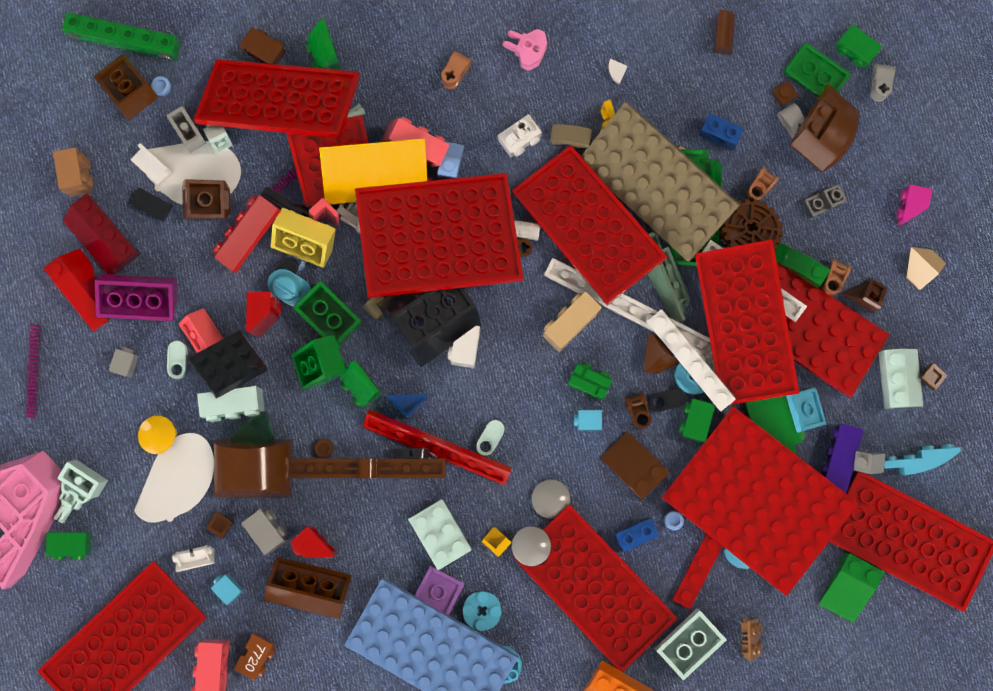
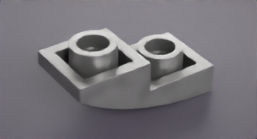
M838 184L803 200L802 204L809 218H813L845 203L847 199Z

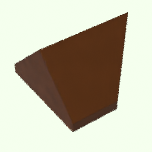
M871 278L869 281L839 294L873 313L882 307L887 287Z
M649 333L643 371L657 375L680 363L660 337Z

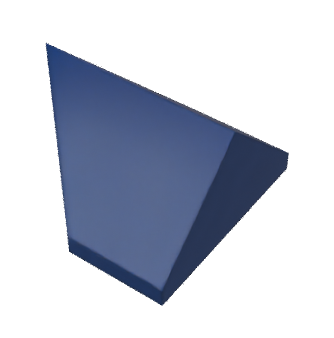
M427 394L388 395V400L409 419L427 400Z

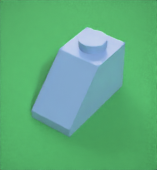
M446 142L450 146L439 166L438 179L458 178L464 145Z

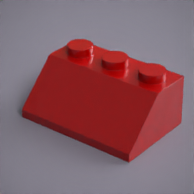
M247 292L246 331L254 337L262 336L279 319V314H282V302H279V299L272 292Z

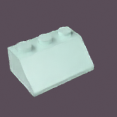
M892 349L879 352L884 409L922 407L923 399L921 379L919 378L918 350Z

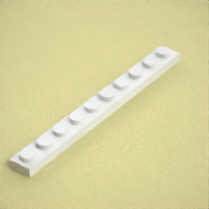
M552 258L544 274L545 277L581 295L586 291L598 304L655 333L647 321L658 311L624 294H621L609 305H606L576 269ZM671 319L702 356L711 345L710 338Z

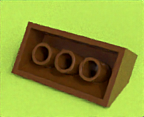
M277 557L265 586L264 601L340 619L352 575Z

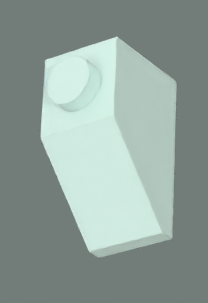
M206 125V128L203 129L216 154L233 146L224 127Z

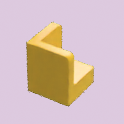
M493 527L481 540L498 557L512 543L496 527Z

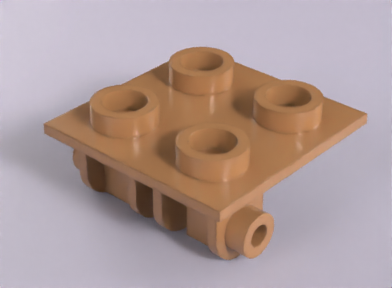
M743 618V622H741V632H748V634H741L742 637H748V640H741L743 643H748L742 644V654H744V658H748L749 662L759 658V655L762 654V643H759L762 625L759 623V618L752 620L751 618Z

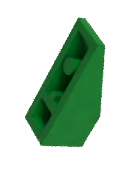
M779 243L775 250L776 262L816 288L821 286L831 271L815 259L782 243Z

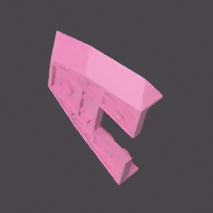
M44 451L0 465V528L5 533L0 538V587L2 589L11 588L25 575L46 533L49 531L62 501L59 499L62 493V481L57 479L62 469Z

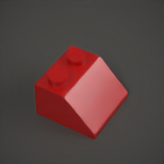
M312 525L307 526L290 542L293 546L291 549L297 556L332 558L339 554Z

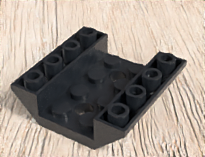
M464 288L387 296L376 304L387 320L390 318L393 320L411 346L410 354L420 368L446 351L449 346H453L457 339L472 328L482 326L477 308ZM446 296L453 299L452 306H447L444 303ZM415 317L422 319L423 324L421 327L414 325L413 319Z

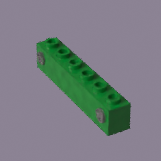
M66 12L62 31L70 38L176 61L181 47V41L175 35Z

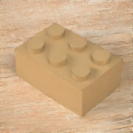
M586 291L582 295L578 293L571 300V306L569 308L565 306L558 313V319L555 322L551 320L544 327L543 337L558 352L602 309Z

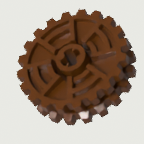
M745 199L744 203L740 200L737 201L740 206L720 227V239H723L721 242L722 247L728 248L773 239L774 250H776L781 241L780 237L783 236V231L780 230L783 227V223L778 221L780 219L779 214L775 215L773 213L775 209L773 207L768 208L765 202L760 204L755 199L753 202H750L749 199Z

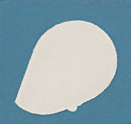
M205 141V145L189 153L184 143L147 149L172 172L160 186L148 175L147 177L155 184L156 191H161L171 200L181 205L182 185L185 179L224 180L229 186L231 194L240 180V163L234 153L228 148L216 154L209 141Z
M195 433L181 434L175 437L173 445L163 454H158L134 510L139 518L152 523L166 519L171 522L175 517L189 511L200 502L210 486L214 472L213 452L204 437Z

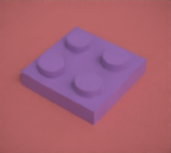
M430 566L415 596L449 615L464 583Z

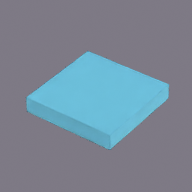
M816 387L800 391V394L786 396L797 433L826 425Z

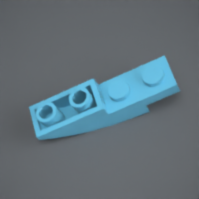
M953 444L941 445V449H934V445L922 446V450L916 451V455H904L903 460H897L896 456L885 457L884 469L899 468V475L916 474L946 463L961 450L960 447L954 448Z

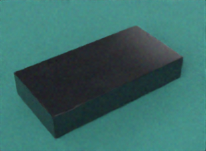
M138 187L129 203L162 222L165 221L173 207L171 204Z

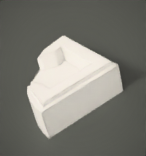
M610 59L608 65L609 73L612 79L620 85L627 66Z

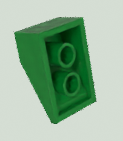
M320 19L307 36L309 44H306L308 54L313 55L314 61L311 62L312 67L341 70L325 19Z
M355 360L349 364L346 372L340 376L342 380L341 386L346 392L351 391L354 395L352 400L358 408L360 406L364 409L383 395Z
M844 552L818 604L854 623L877 589L885 572L850 553Z

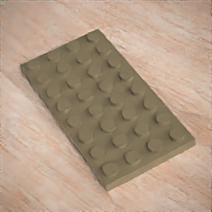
M628 102L621 106L581 155L604 184L688 262L695 257V254L703 248L740 206L733 197Z

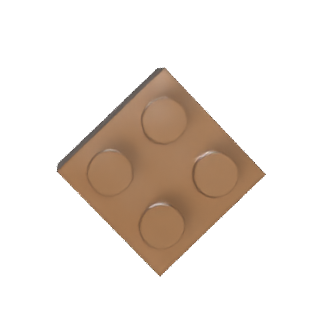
M76 147L54 151L53 156L59 189L70 197L93 193L94 181L93 177L89 174V168H91L89 157L85 156Z

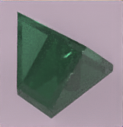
M266 411L247 420L231 437V442L263 445L275 440Z

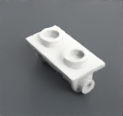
M205 545L194 548L193 553H190L189 550L176 552L172 555L173 562H176V572L214 564V548Z

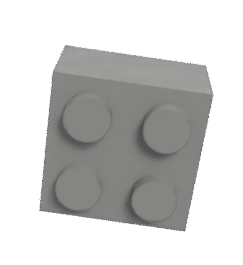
M266 508L259 509L241 523L264 555L271 554L289 540L287 537L288 531L283 525H278L275 521L277 517L274 512Z

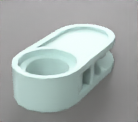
M173 341L168 346L167 372L174 379H182L187 374L188 349L184 343ZM175 365H181V374L174 375L172 368Z
M493 420L489 422L478 440L476 446L477 451L481 455L488 456L495 450L504 433V425L500 421ZM483 441H488L491 444L490 451H481L480 444Z

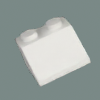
M475 326L453 343V347L449 346L448 360H451L452 365L469 368L475 367L480 326Z

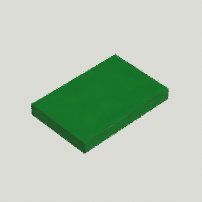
M807 42L803 44L783 71L785 75L817 98L827 84L839 92L851 75Z

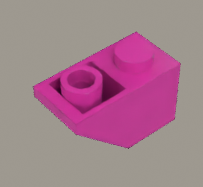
M911 184L903 189L900 195L902 205L899 207L896 218H898L897 225L906 223L928 209L933 189Z

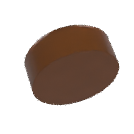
M320 439L316 442L314 451L317 456L328 458L334 452V445L328 439Z

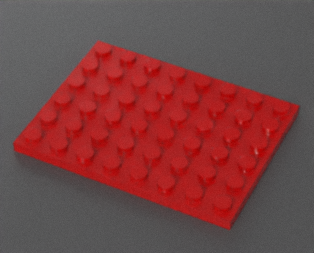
M507 173L355 189L368 298L523 281Z
M734 406L661 497L785 596L790 593L859 504Z

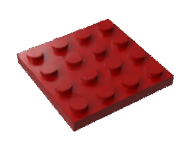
M362 114L347 118L341 138L287 133L305 206H314L322 198L325 199L319 148L369 143Z

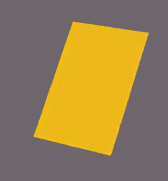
M425 139L319 148L324 196L329 204L356 202L355 189L427 181Z

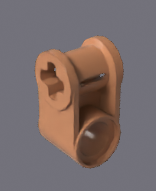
M454 51L448 64L442 71L443 86L449 90L455 89L470 68L472 60Z
M763 167L746 191L745 198L749 199L750 202H753L754 199L760 202L779 177H774ZM752 190H756L759 193V197L754 196Z
M833 258L828 266V269L831 271L823 281L821 290L830 296L840 292L852 266H846ZM828 283L835 285V291L829 289Z

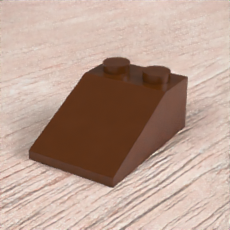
M124 54L93 76L128 120L159 98Z
M628 431L600 457L640 500H643L670 473Z

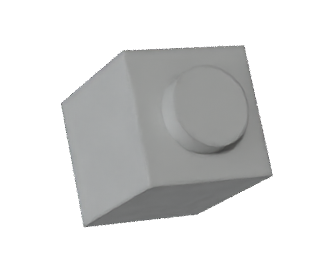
M125 347L122 350L115 349L109 371L132 378L139 356L133 354L134 350Z
M870 450L856 451L854 471L868 474L883 473L886 454Z

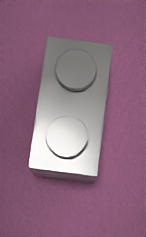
M183 106L166 115L189 153L206 144Z

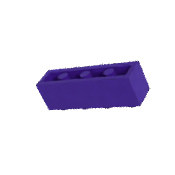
M840 423L837 427L833 428L831 435L834 438L833 444L829 445L826 456L829 458L827 464L824 463L821 474L843 492L847 493L854 468L856 451L859 450L864 430Z

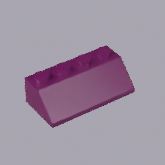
M100 274L95 279L96 317L159 321L174 320L178 297L177 278Z

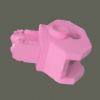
M536 29L528 34L523 33L521 35L511 30L508 31L507 35L519 41V43L515 45L509 41H504L502 45L515 52V55L519 57L521 68L529 71L539 66L547 50L545 32Z

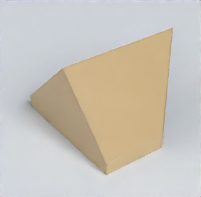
M911 247L906 278L918 290H921L941 272L946 262L933 250Z

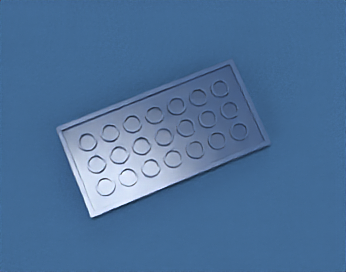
M383 577L344 645L422 691H500L519 658L517 654Z

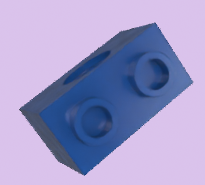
M709 113L699 136L733 151L744 128Z
M647 518L614 533L622 552L659 537L652 518Z

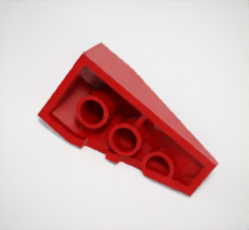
M81 248L61 255L43 267L92 331H96L109 321V318L96 317V278L93 271L94 268Z

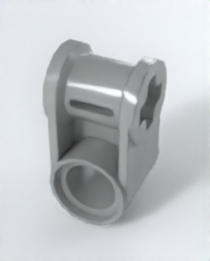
M877 63L874 65L870 92L871 98L874 101L882 102L892 92L895 66Z
M793 103L777 113L780 123L793 139L797 129L799 130L805 120L800 108Z

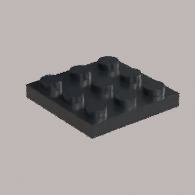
M240 331L188 358L190 364L216 399L268 371L264 362Z

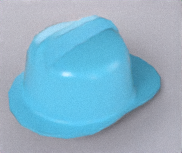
M286 269L274 271L268 279L269 291L279 300L293 307L311 290L308 282Z

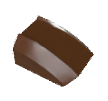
M185 179L182 185L183 219H226L231 212L230 188L226 181Z

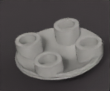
M545 480L539 483L532 493V505L535 511L545 518H556L570 504L568 489L564 484L556 480Z
M525 527L518 531L513 538L512 552L515 558L524 565H539L550 554V539L540 528Z

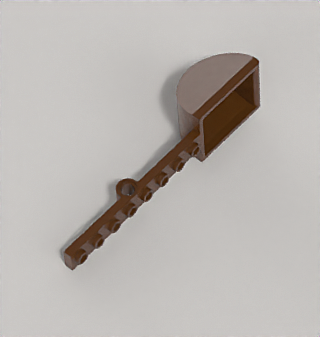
M214 439L213 497L291 498L292 478H446V459H292L293 439Z

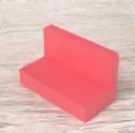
M324 198L309 210V218L321 222L327 217L337 227L339 225V213Z
M200 309L186 315L179 323V326L197 353L224 339L205 309Z

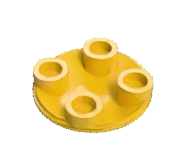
M152 416L141 424L138 431V440L145 451L152 454H163L173 445L177 430L168 418Z

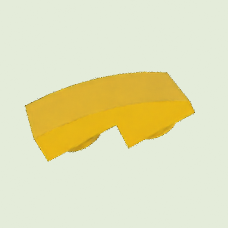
M611 99L603 102L602 109H600L602 118L607 120L603 122L600 132L615 115Z

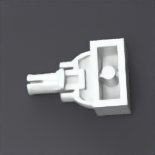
M528 114L500 133L498 141L510 158L514 155L518 157L525 151L524 148L529 145L534 146L541 140L542 132Z

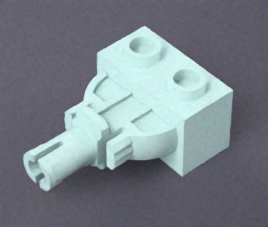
M78 460L68 461L57 478L62 481V493L59 496L62 504L54 519L60 523H65L73 508L79 510L82 504L92 498L99 497L108 480Z

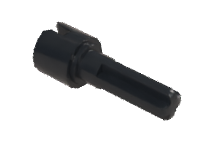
M265 187L262 191L261 196L279 208L292 210L297 214L309 217L310 209L301 203L295 205L269 187Z

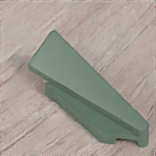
M656 232L650 233L649 236L662 249L658 234ZM666 247L662 251L667 255V259L647 275L670 318L680 322L686 318L684 311L689 305L690 297L669 247Z

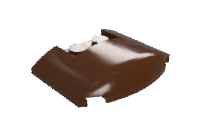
M827 84L789 145L818 171L824 172L826 169L836 165L851 147L858 130L860 112L832 86Z

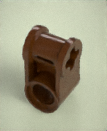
M641 391L638 395L631 397L625 396V404L634 427L639 430L646 429L651 424V415L644 392ZM641 415L646 417V425L638 424L637 417Z

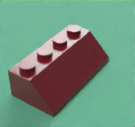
M88 193L71 205L63 222L107 274L116 275L140 255L129 239Z

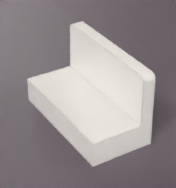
M139 143L137 146L140 150L133 156L131 161L160 186L172 172Z

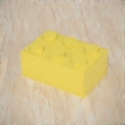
M282 208L272 226L271 248L324 268L333 251L336 229L327 224L317 222L312 218L297 214L292 210Z

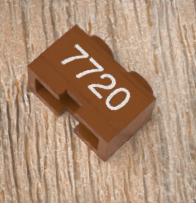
M257 632L253 633L245 647L248 649L247 653L240 656L234 670L252 680H256L258 676L262 677L267 668L265 666L267 659L271 660L276 652L274 648L276 642Z

